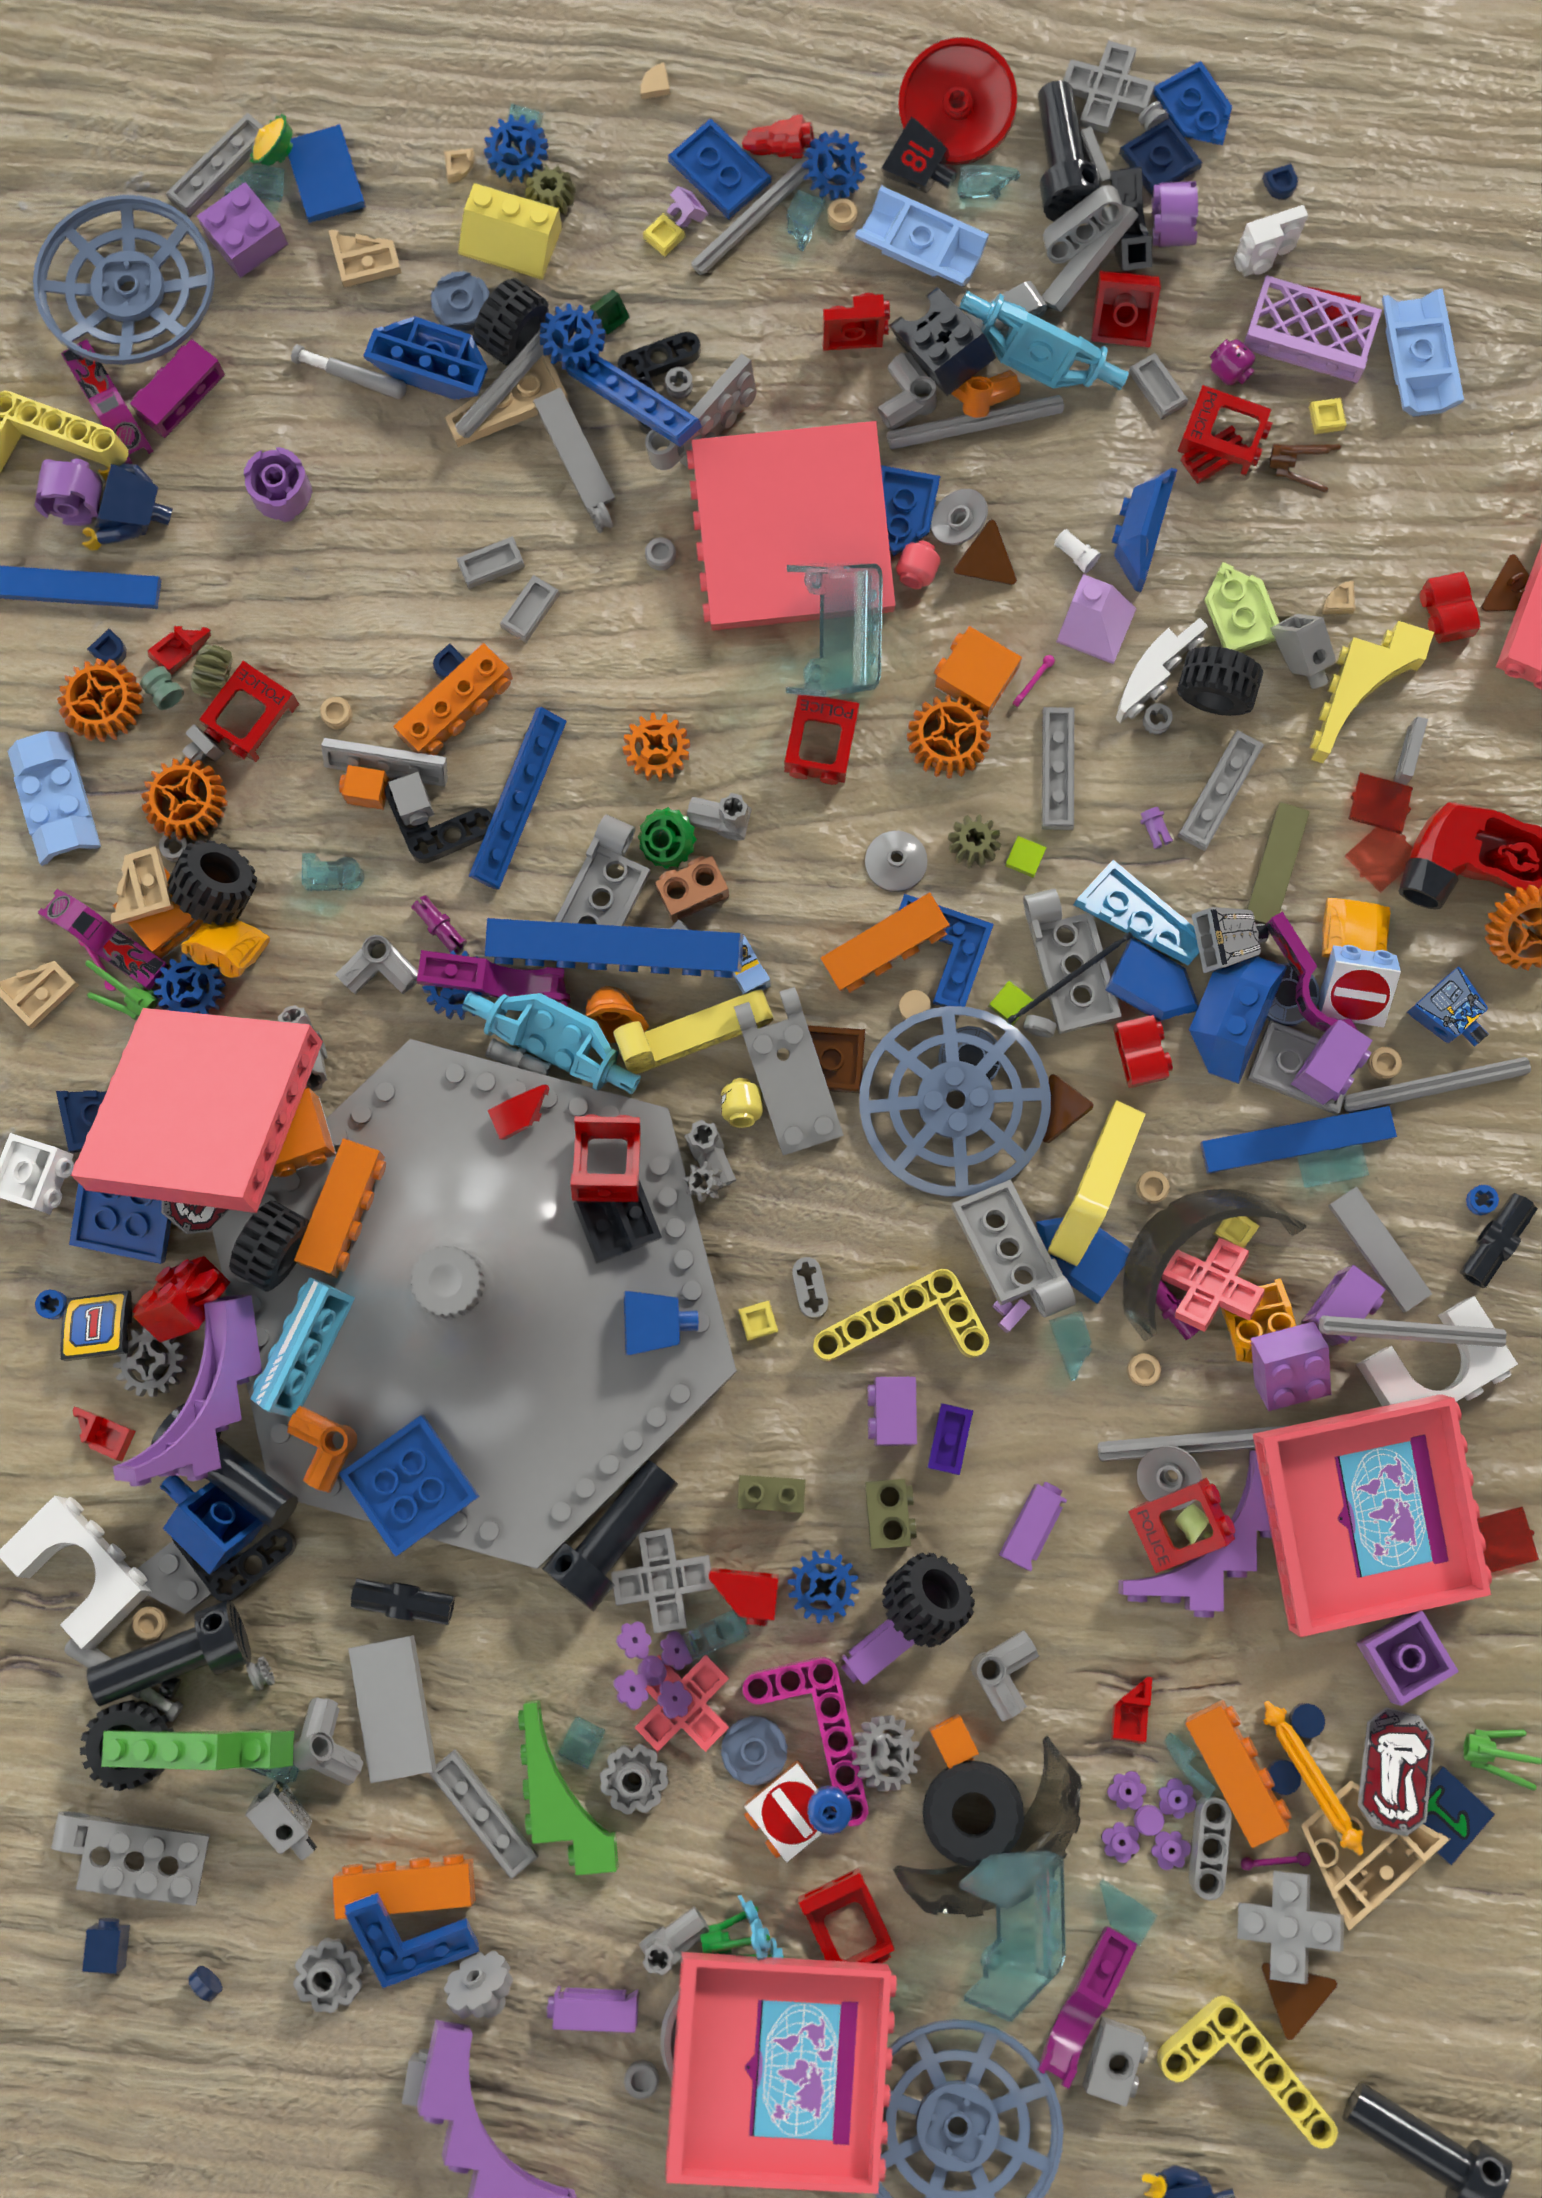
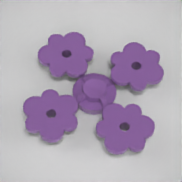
M641 1622L622 1625V1633L617 1636V1645L622 1650H625L626 1657L632 1659L636 1656L643 1660L638 1666L637 1675H635L634 1671L627 1670L623 1675L615 1678L614 1687L618 1691V1701L626 1703L627 1707L631 1710H637L641 1707L642 1702L648 1699V1692L645 1690L647 1685H660L661 1695L658 1696L657 1701L663 1707L665 1716L673 1719L677 1716L683 1717L687 1715V1706L692 1702L691 1694L684 1690V1686L680 1681L674 1683L663 1681L666 1678L665 1665H673L676 1670H681L685 1665L692 1663L694 1655L689 1649L691 1645L689 1639L682 1638L677 1631L668 1633L667 1639H663L660 1642V1647L663 1650L660 1659L653 1655L648 1656V1645L651 1644V1637L645 1634L646 1630Z
M1128 1771L1125 1775L1120 1773L1114 1775V1783L1107 1789L1109 1798L1116 1801L1119 1809L1124 1810L1129 1806L1131 1809L1138 1810L1134 1816L1135 1827H1125L1122 1822H1116L1113 1828H1107L1102 1832V1840L1106 1844L1104 1848L1105 1853L1108 1856H1115V1859L1120 1863L1128 1862L1131 1854H1136L1139 1851V1844L1136 1841L1139 1838L1140 1832L1145 1836L1156 1835V1845L1152 1847L1151 1853L1154 1857L1158 1858V1865L1162 1869L1170 1870L1174 1865L1178 1868L1184 1866V1857L1190 1854L1191 1846L1187 1841L1182 1840V1836L1178 1831H1172L1170 1834L1161 1831L1164 1826V1816L1162 1813L1166 1815L1173 1814L1175 1818L1181 1819L1184 1817L1185 1812L1194 1811L1196 1801L1192 1797L1193 1788L1188 1784L1183 1785L1182 1781L1178 1778H1171L1167 1782V1786L1161 1787L1158 1791V1795L1161 1798L1159 1808L1153 1805L1142 1806V1796L1146 1793L1147 1789L1144 1784L1140 1783V1776L1134 1771ZM1129 1788L1131 1791L1129 1794H1126L1125 1790ZM1179 1796L1180 1800L1175 1802V1797ZM1123 1839L1124 1844L1119 1845V1841ZM1169 1848L1174 1849L1172 1853H1169Z

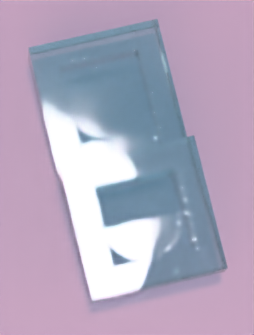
M1362 1144L1330 1151L1324 1150L1297 1157L1305 1188L1369 1176Z

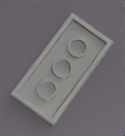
M414 1635L348 1648L370 1783L436 1771Z

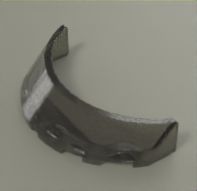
M1211 1189L1183 1196L1171 1202L1165 1210L1158 1211L1138 1233L1124 1265V1299L1122 1300L1124 1314L1143 1341L1157 1334L1155 1321L1156 1296L1166 1266L1184 1242L1201 1229L1213 1223L1240 1216H1249L1251 1218L1269 1217L1278 1219L1291 1236L1301 1232L1307 1226L1279 1205L1249 1192L1232 1189Z
M1048 1735L1042 1739L1044 1764L1041 1782L1035 1799L1024 1816V1825L1020 1838L1010 1853L987 1866L968 1867L959 1864L939 1869H915L898 1865L893 1869L905 1892L924 1912L937 1916L938 1912L965 1914L967 1918L983 1916V1911L1002 1905L1008 1908L1035 1892L1038 1885L1046 1882L1062 1864L1067 1856L1065 1850L1073 1833L1077 1834L1080 1826L1081 1817L1079 1816L1082 1782L1078 1772Z

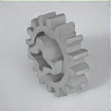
M144 1327L143 1334L137 1330H132L131 1336L133 1339L131 1341L128 1340V1354L117 1355L121 1357V1361L113 1364L114 1368L122 1370V1373L116 1377L117 1380H127L128 1382L124 1389L132 1391L136 1388L137 1396L143 1397L147 1391L149 1397H157L158 1389L162 1393H169V1383L176 1385L180 1383L178 1378L175 1377L176 1374L186 1372V1369L180 1367V1362L187 1360V1356L181 1355L178 1352L184 1347L183 1343H173L175 1338L161 1342L169 1351V1353H163L159 1350L157 1339ZM139 1346L138 1351L131 1357L134 1350ZM151 1356L155 1357V1363L150 1364V1367L145 1365V1361L150 1360ZM169 1367L167 1373L162 1378L161 1374ZM132 1370H136L141 1374V1379L144 1380V1383L134 1376Z
M893 1715L872 1717L871 1722H863L861 1724L864 1732L854 1734L859 1744L858 1746L851 1747V1751L857 1753L858 1758L852 1761V1765H860L861 1770L857 1776L858 1778H867V1787H877V1791L900 1790L901 1785L911 1783L908 1774H917L918 1770L913 1765V1762L921 1760V1756L914 1754V1749L920 1744L917 1741L912 1742L911 1737L915 1731L913 1729H904L905 1720H895ZM880 1771H882L883 1773H888L889 1776L887 1777L882 1775Z

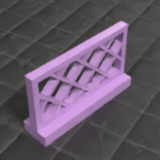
M1266 275L1244 345L1251 352L1358 383L1368 360L1367 356L1382 310ZM1268 288L1281 290L1285 299L1272 304L1267 295ZM1301 297L1310 299L1314 307L1301 313L1295 300ZM1289 304L1295 316L1283 322L1276 309ZM1329 306L1338 307L1343 316L1330 321L1324 309ZM1268 313L1271 314L1276 323V326L1269 329L1257 325L1258 319ZM1318 313L1324 325L1311 330L1305 318ZM1359 314L1371 317V324L1359 330L1353 317ZM1299 321L1305 334L1300 337L1291 336L1286 327ZM1346 321L1353 334L1341 339L1334 327ZM1328 330L1334 343L1328 346L1321 345L1315 336ZM1357 339L1362 347L1361 356L1349 353L1344 344Z

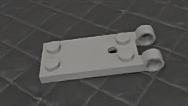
M795 987L779 991L788 1019L759 1029L757 1028L749 1002L734 1006L783 1156L844 1136ZM781 1048L789 1051V1058L785 1061H781L777 1057V1052Z

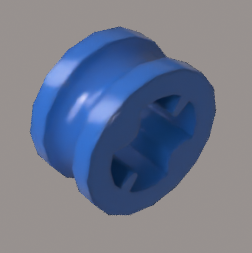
M1478 1185L1470 1190L1466 1198L1469 1210L1479 1216L1486 1215L1495 1210L1499 1202L1496 1190L1488 1185ZM1478 1193L1480 1196L1483 1194L1488 1195L1489 1200L1486 1203H1489V1207L1485 1204L1478 1206L1475 1202L1478 1197H1475V1194Z
M45 1290L36 1298L35 1309L44 1318L59 1319L63 1317L67 1297L62 1292L56 1290ZM50 1297L59 1300V1306H55L57 1308L55 1312L45 1309V1303L49 1304L47 1299Z

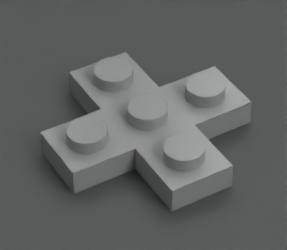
M1108 41L1099 67L1070 60L1063 81L1071 84L1074 96L1087 99L1080 118L1081 127H1092V130L1108 134L1117 108L1141 114L1149 106L1156 82L1129 75L1136 56V48Z
M672 1528L639 1533L643 1567L611 1572L612 1582L615 1585L613 1590L616 1606L649 1600L654 1633L687 1628L682 1594L715 1588L708 1578L709 1571L711 1570L709 1555L677 1560Z
M1273 1871L1272 1906L1240 1902L1238 1905L1237 1939L1271 1943L1270 1979L1306 1984L1308 1983L1309 1948L1337 1952L1343 1951L1344 1915L1310 1911L1311 1875Z

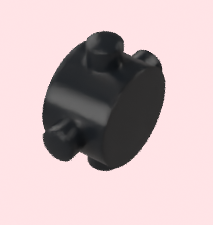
M175 1677L162 1682L159 1693L163 1694L167 1699L173 1698L179 1689L181 1679Z

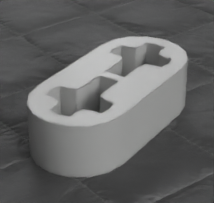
M803 1257L795 1262L792 1269L797 1299L801 1312L808 1318L817 1319L822 1317L828 1308L826 1288L819 1263L813 1258ZM803 1264H808L809 1268H815L816 1273L811 1275L812 1285L810 1286L806 1285L804 1276H798L797 1272L802 1270ZM809 1290H814L815 1298L817 1300L822 1299L823 1304L818 1307V1312L813 1313L811 1308H805L804 1303L809 1302Z

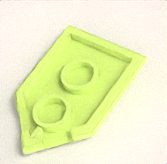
M1222 562L1204 600L1222 647L1244 652L1276 641L1270 628L1280 622L1263 580L1253 575L1248 576L1233 569V566Z

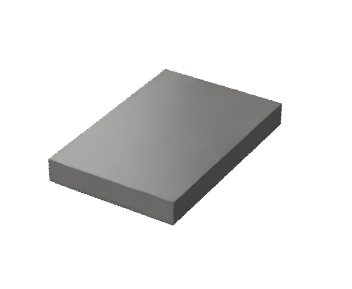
M1271 1020L1268 1022L1248 1075V1081L1336 1115L1340 1113L1344 1097L1346 1096V1093L1344 1095L1341 1094L1336 1101L1331 1099L1322 1105L1291 1085L1293 1079L1320 1039Z

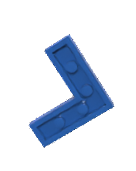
M904 893L899 910L919 898ZM938 905L950 925L945 930L948 935L939 941L953 947L933 1004L941 1007H965L994 924Z
M378 1893L345 1905V1915L382 1988L479 1952L478 1940L467 1918L402 1942Z

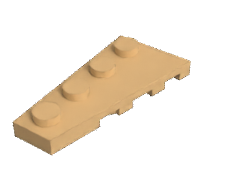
M543 354L469 438L466 439L459 435L455 425L480 397L475 396L447 415L445 420L457 447H461L538 415L539 413L533 400L560 387L568 402L569 400L549 356H544Z

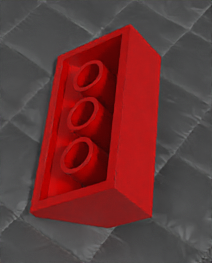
M712 1568L709 1571L708 1578L739 1617L747 1618L746 1624L767 1626L768 1620L775 1619L779 1574Z

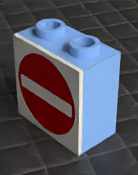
M1333 945L1320 990L1319 1011L1327 1017L1335 1019L1351 1018L1353 1023L1384 1027L1401 973L1397 955L1384 950H1377L1375 952L1361 950L1353 945H1345L1343 947Z

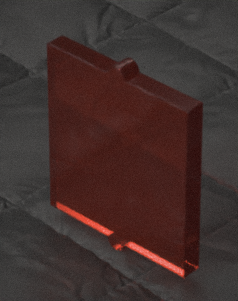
M1360 772L1355 792H1352L1350 796L1352 805L1348 819L1402 834L1406 816L1411 811L1409 803L1413 787Z
M1384 819L1354 846L1345 857L1360 872L1359 876L1365 877L1381 893L1404 872L1413 847L1405 840V835H1400Z
M1523 1506L1482 1516L1477 1519L1479 1532L1482 1533L1486 1543V1550L1483 1552L1485 1564L1491 1573L1539 1560L1532 1537L1534 1536V1531L1529 1528Z

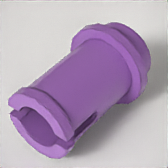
M1158 807L1141 813L1142 820L1140 821L1141 824H1145L1154 849L1162 847L1158 834L1161 835L1165 845L1173 842L1162 817L1165 815L1164 811H1160Z

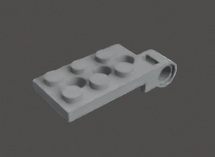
M741 353L689 412L700 420L702 428L681 447L653 429L648 432L645 438V445L650 462L656 469H671L679 461L688 468L686 450H692V440L718 437L725 429H729L734 424L737 415L744 407L752 404L757 391L752 363L749 358ZM661 447H667L665 450H658Z
M607 814L602 818L586 852L587 857L554 922L581 923L585 919H592L597 925H625L651 873L649 868L624 857L635 834L634 826ZM613 864H619L624 868L623 875L617 879L610 878L607 875V869ZM601 891L607 892L611 896L609 903L605 906L595 905L593 897L596 893Z
M1055 888L1023 896L1027 922L1046 990H1048L1071 974L1065 968V961L1067 959L1076 958L1083 965L1103 951L1093 915L1086 913L1062 919L1061 903ZM1062 928L1069 929L1074 935V940L1070 943L1060 942L1057 938V931ZM1105 957L1049 996L1059 1034L1121 1019L1122 1015L1116 996L1105 990L1111 979ZM1077 988L1087 989L1091 996L1090 1001L1087 1003L1077 1002L1074 999L1073 991Z
M1011 1179L952 1203V1210L1000 1306L1030 1294L1038 1311L1046 1318L1076 1304L1075 1296L1068 1280L1063 1276L1055 1258L1051 1259ZM990 1215H998L1003 1219L1004 1224L999 1228H993L987 1224L986 1218ZM1006 1242L1013 1243L1018 1248V1253L1013 1256H1007L1001 1252L1000 1246ZM1025 1270L1031 1274L1032 1281L1028 1284H1020L1016 1281L1014 1274L1017 1271Z
M58 1812L51 1848L56 1851L83 1855L76 1890L196 1906L210 1834L111 1821V1818L92 1816L79 1812ZM94 1848H107L110 1852V1861L105 1865L96 1864L91 1856ZM133 1851L140 1852L145 1860L144 1866L138 1870L130 1869L126 1865L128 1853ZM166 1856L174 1857L179 1864L178 1871L171 1875L163 1873L159 1866L160 1860Z

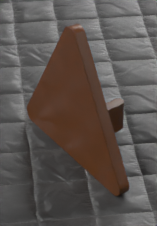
M989 520L956 564L953 571L957 575L1013 585L1017 582L998 526L995 520Z
M1511 554L1508 557L1482 604L1484 611H1517L1530 575L1515 554Z
M1055 1074L1049 1076L1051 1112L1047 1131L1043 1138L1045 1143L1052 1142L1094 1107L1092 1101Z
M1264 1962L1261 1968L1286 2039L1293 2040L1336 1989L1337 1981L1333 1978L1308 1973V1983L1306 1984L1270 1979L1271 1963Z

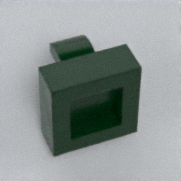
M611 290L590 306V309L594 311L595 319H601V329L605 330L606 335H609L630 318L619 293Z

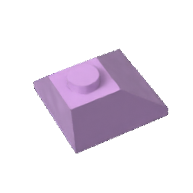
M1083 574L1059 633L1057 643L1114 664L1136 607L1112 585Z

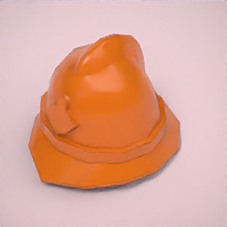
M604 986L596 990L591 999L587 1000L585 1016L597 1021L608 1043H617L613 1031L625 1024L639 1021L644 1032L649 1028L643 1015L635 1011L631 998L622 989Z

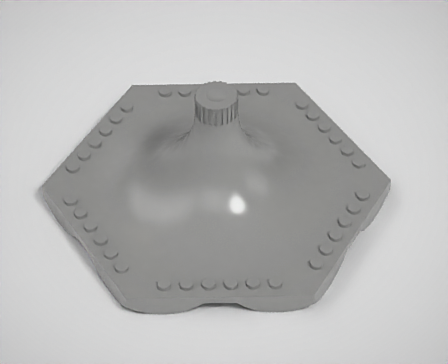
M410 1039L326 1118L336 1154L342 1139L345 1138L379 1150L385 1156L384 1161L386 1162L383 1177L381 1180L376 1179L372 1192H374L372 1205L368 1211L364 1210L360 1219L362 1223L361 1233L356 1241L351 1242L347 1253H350V1260L345 1271H340L338 1277L334 1278L296 1263L289 1275L277 1287L269 1292H265L230 1272V1257L234 1244L243 1227L254 1213L229 1210L212 1226L222 1274L231 1282L226 1288V1294L252 1296L262 1373L269 1361L268 1355L271 1348L278 1343L283 1332L285 1319L293 1312L298 1302V1292L307 1283L309 1277L355 1297L303 1407L340 1425L350 1426L356 1432L357 1445L349 1453L341 1472L414 1419L424 1415L480 1496L425 1537L538 1569L556 1553L563 1543L568 1542L657 1450L672 1438L737 1371L692 1197L686 1193L689 1185L687 1181L683 1180L686 1177L669 1109ZM543 1084L548 1085L550 1090L548 1095H545L539 1112L542 1113L540 1121H533L532 1126L506 1140L499 1139L487 1110ZM595 1114L600 1117H617L619 1115L640 1117L639 1180L662 1238L596 1264L573 1205L575 1201H572L570 1181L571 1173H573L575 1144L574 1116ZM592 1139L589 1142L587 1172L589 1174H624L626 1172V1140ZM335 1157L327 1159L321 1165L307 1166L296 1170L293 1175L275 1178L271 1175L259 1208L268 1201L275 1200L310 1221ZM625 1291L677 1297L679 1311H698L699 1329L698 1331H680L679 1345L634 1355H625L623 1293ZM260 1374L249 1377L250 1381L246 1383L249 1398H251L254 1392L253 1386ZM250 1399L266 1474L298 1498V1502L371 1522L340 1475L330 1493L317 1490L303 1481L318 1447L287 1433L291 1417L268 1412ZM336 1432L332 1439L333 1444L337 1449H341L344 1438L341 1433Z

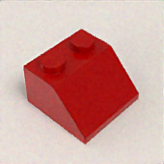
M1099 271L1091 342L1151 348L1161 290L1160 278L1156 276Z

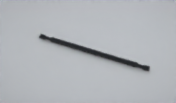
M1130 932L1125 934L1119 941H1115L1021 1008L1018 1013L1007 1018V1021L1010 1024L1016 1021L1019 1016L1030 1011L1117 949L1123 942L1133 937Z

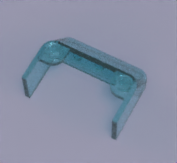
M807 563L787 565V572H804V582L809 593L820 595V657L812 658L804 668L805 684L786 687V693L830 697L874 690L881 678L883 575L879 565L874 563Z
M1048 1850L991 1854L983 1859L980 1865L960 1882L961 1890L996 1904L997 1939L984 1949L981 1956L983 1977L964 1995V2001L1009 2022H1012L1059 1973L1065 1960L1064 1861L1061 1855Z

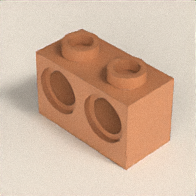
M704 856L695 858L687 864L688 867L678 872L676 870L667 871L659 877L660 880L655 882L657 892L672 923L729 897V889L713 856L706 859ZM702 875H710L714 880L710 885L702 886L697 883V879ZM673 888H682L685 891L684 896L680 899H673L668 894Z

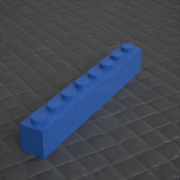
M487 918L485 956L494 957V964L513 965V959H525L526 966L544 967V961H557L556 967L575 969L577 962L588 963V969L607 970V964L619 965V971L638 972V966L651 967L650 973L670 974V968L682 969V975L701 976V970L714 971V977L733 978V972L742 971L744 934Z

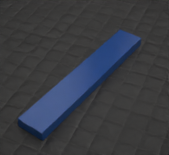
M600 356L598 361L590 358L589 368H586L583 363L579 364L578 371L573 369L572 364H568L566 368L569 376L679 447L702 428L698 418Z
M0 566V599L158 609L162 580L159 576Z
M537 707L469 874V877L494 890H498L501 887L567 722L543 707Z
M1390 1106L1206 1140L1202 1141L1200 1145L1206 1172L1209 1174L1394 1139L1397 1137Z

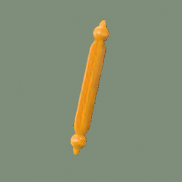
M1269 1701L1264 1702L1266 1710L1265 1719H1263L1264 1724L1275 1727L1278 1740L1331 1825L1342 1834L1341 1847L1352 1849L1359 1856L1364 1853L1361 1845L1362 1836H1364L1363 1831L1352 1828L1349 1815L1293 1727L1285 1722L1286 1709L1274 1706Z

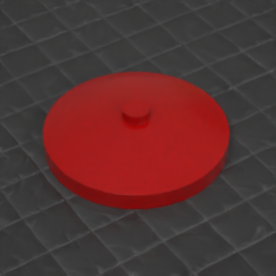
M955 37L945 39L922 51L908 67L899 91L898 106L903 128H905L910 118L913 117L944 144L949 152V158L945 164L962 165L972 163L993 152L1010 132L1017 112V87L1009 64L993 47L973 38Z

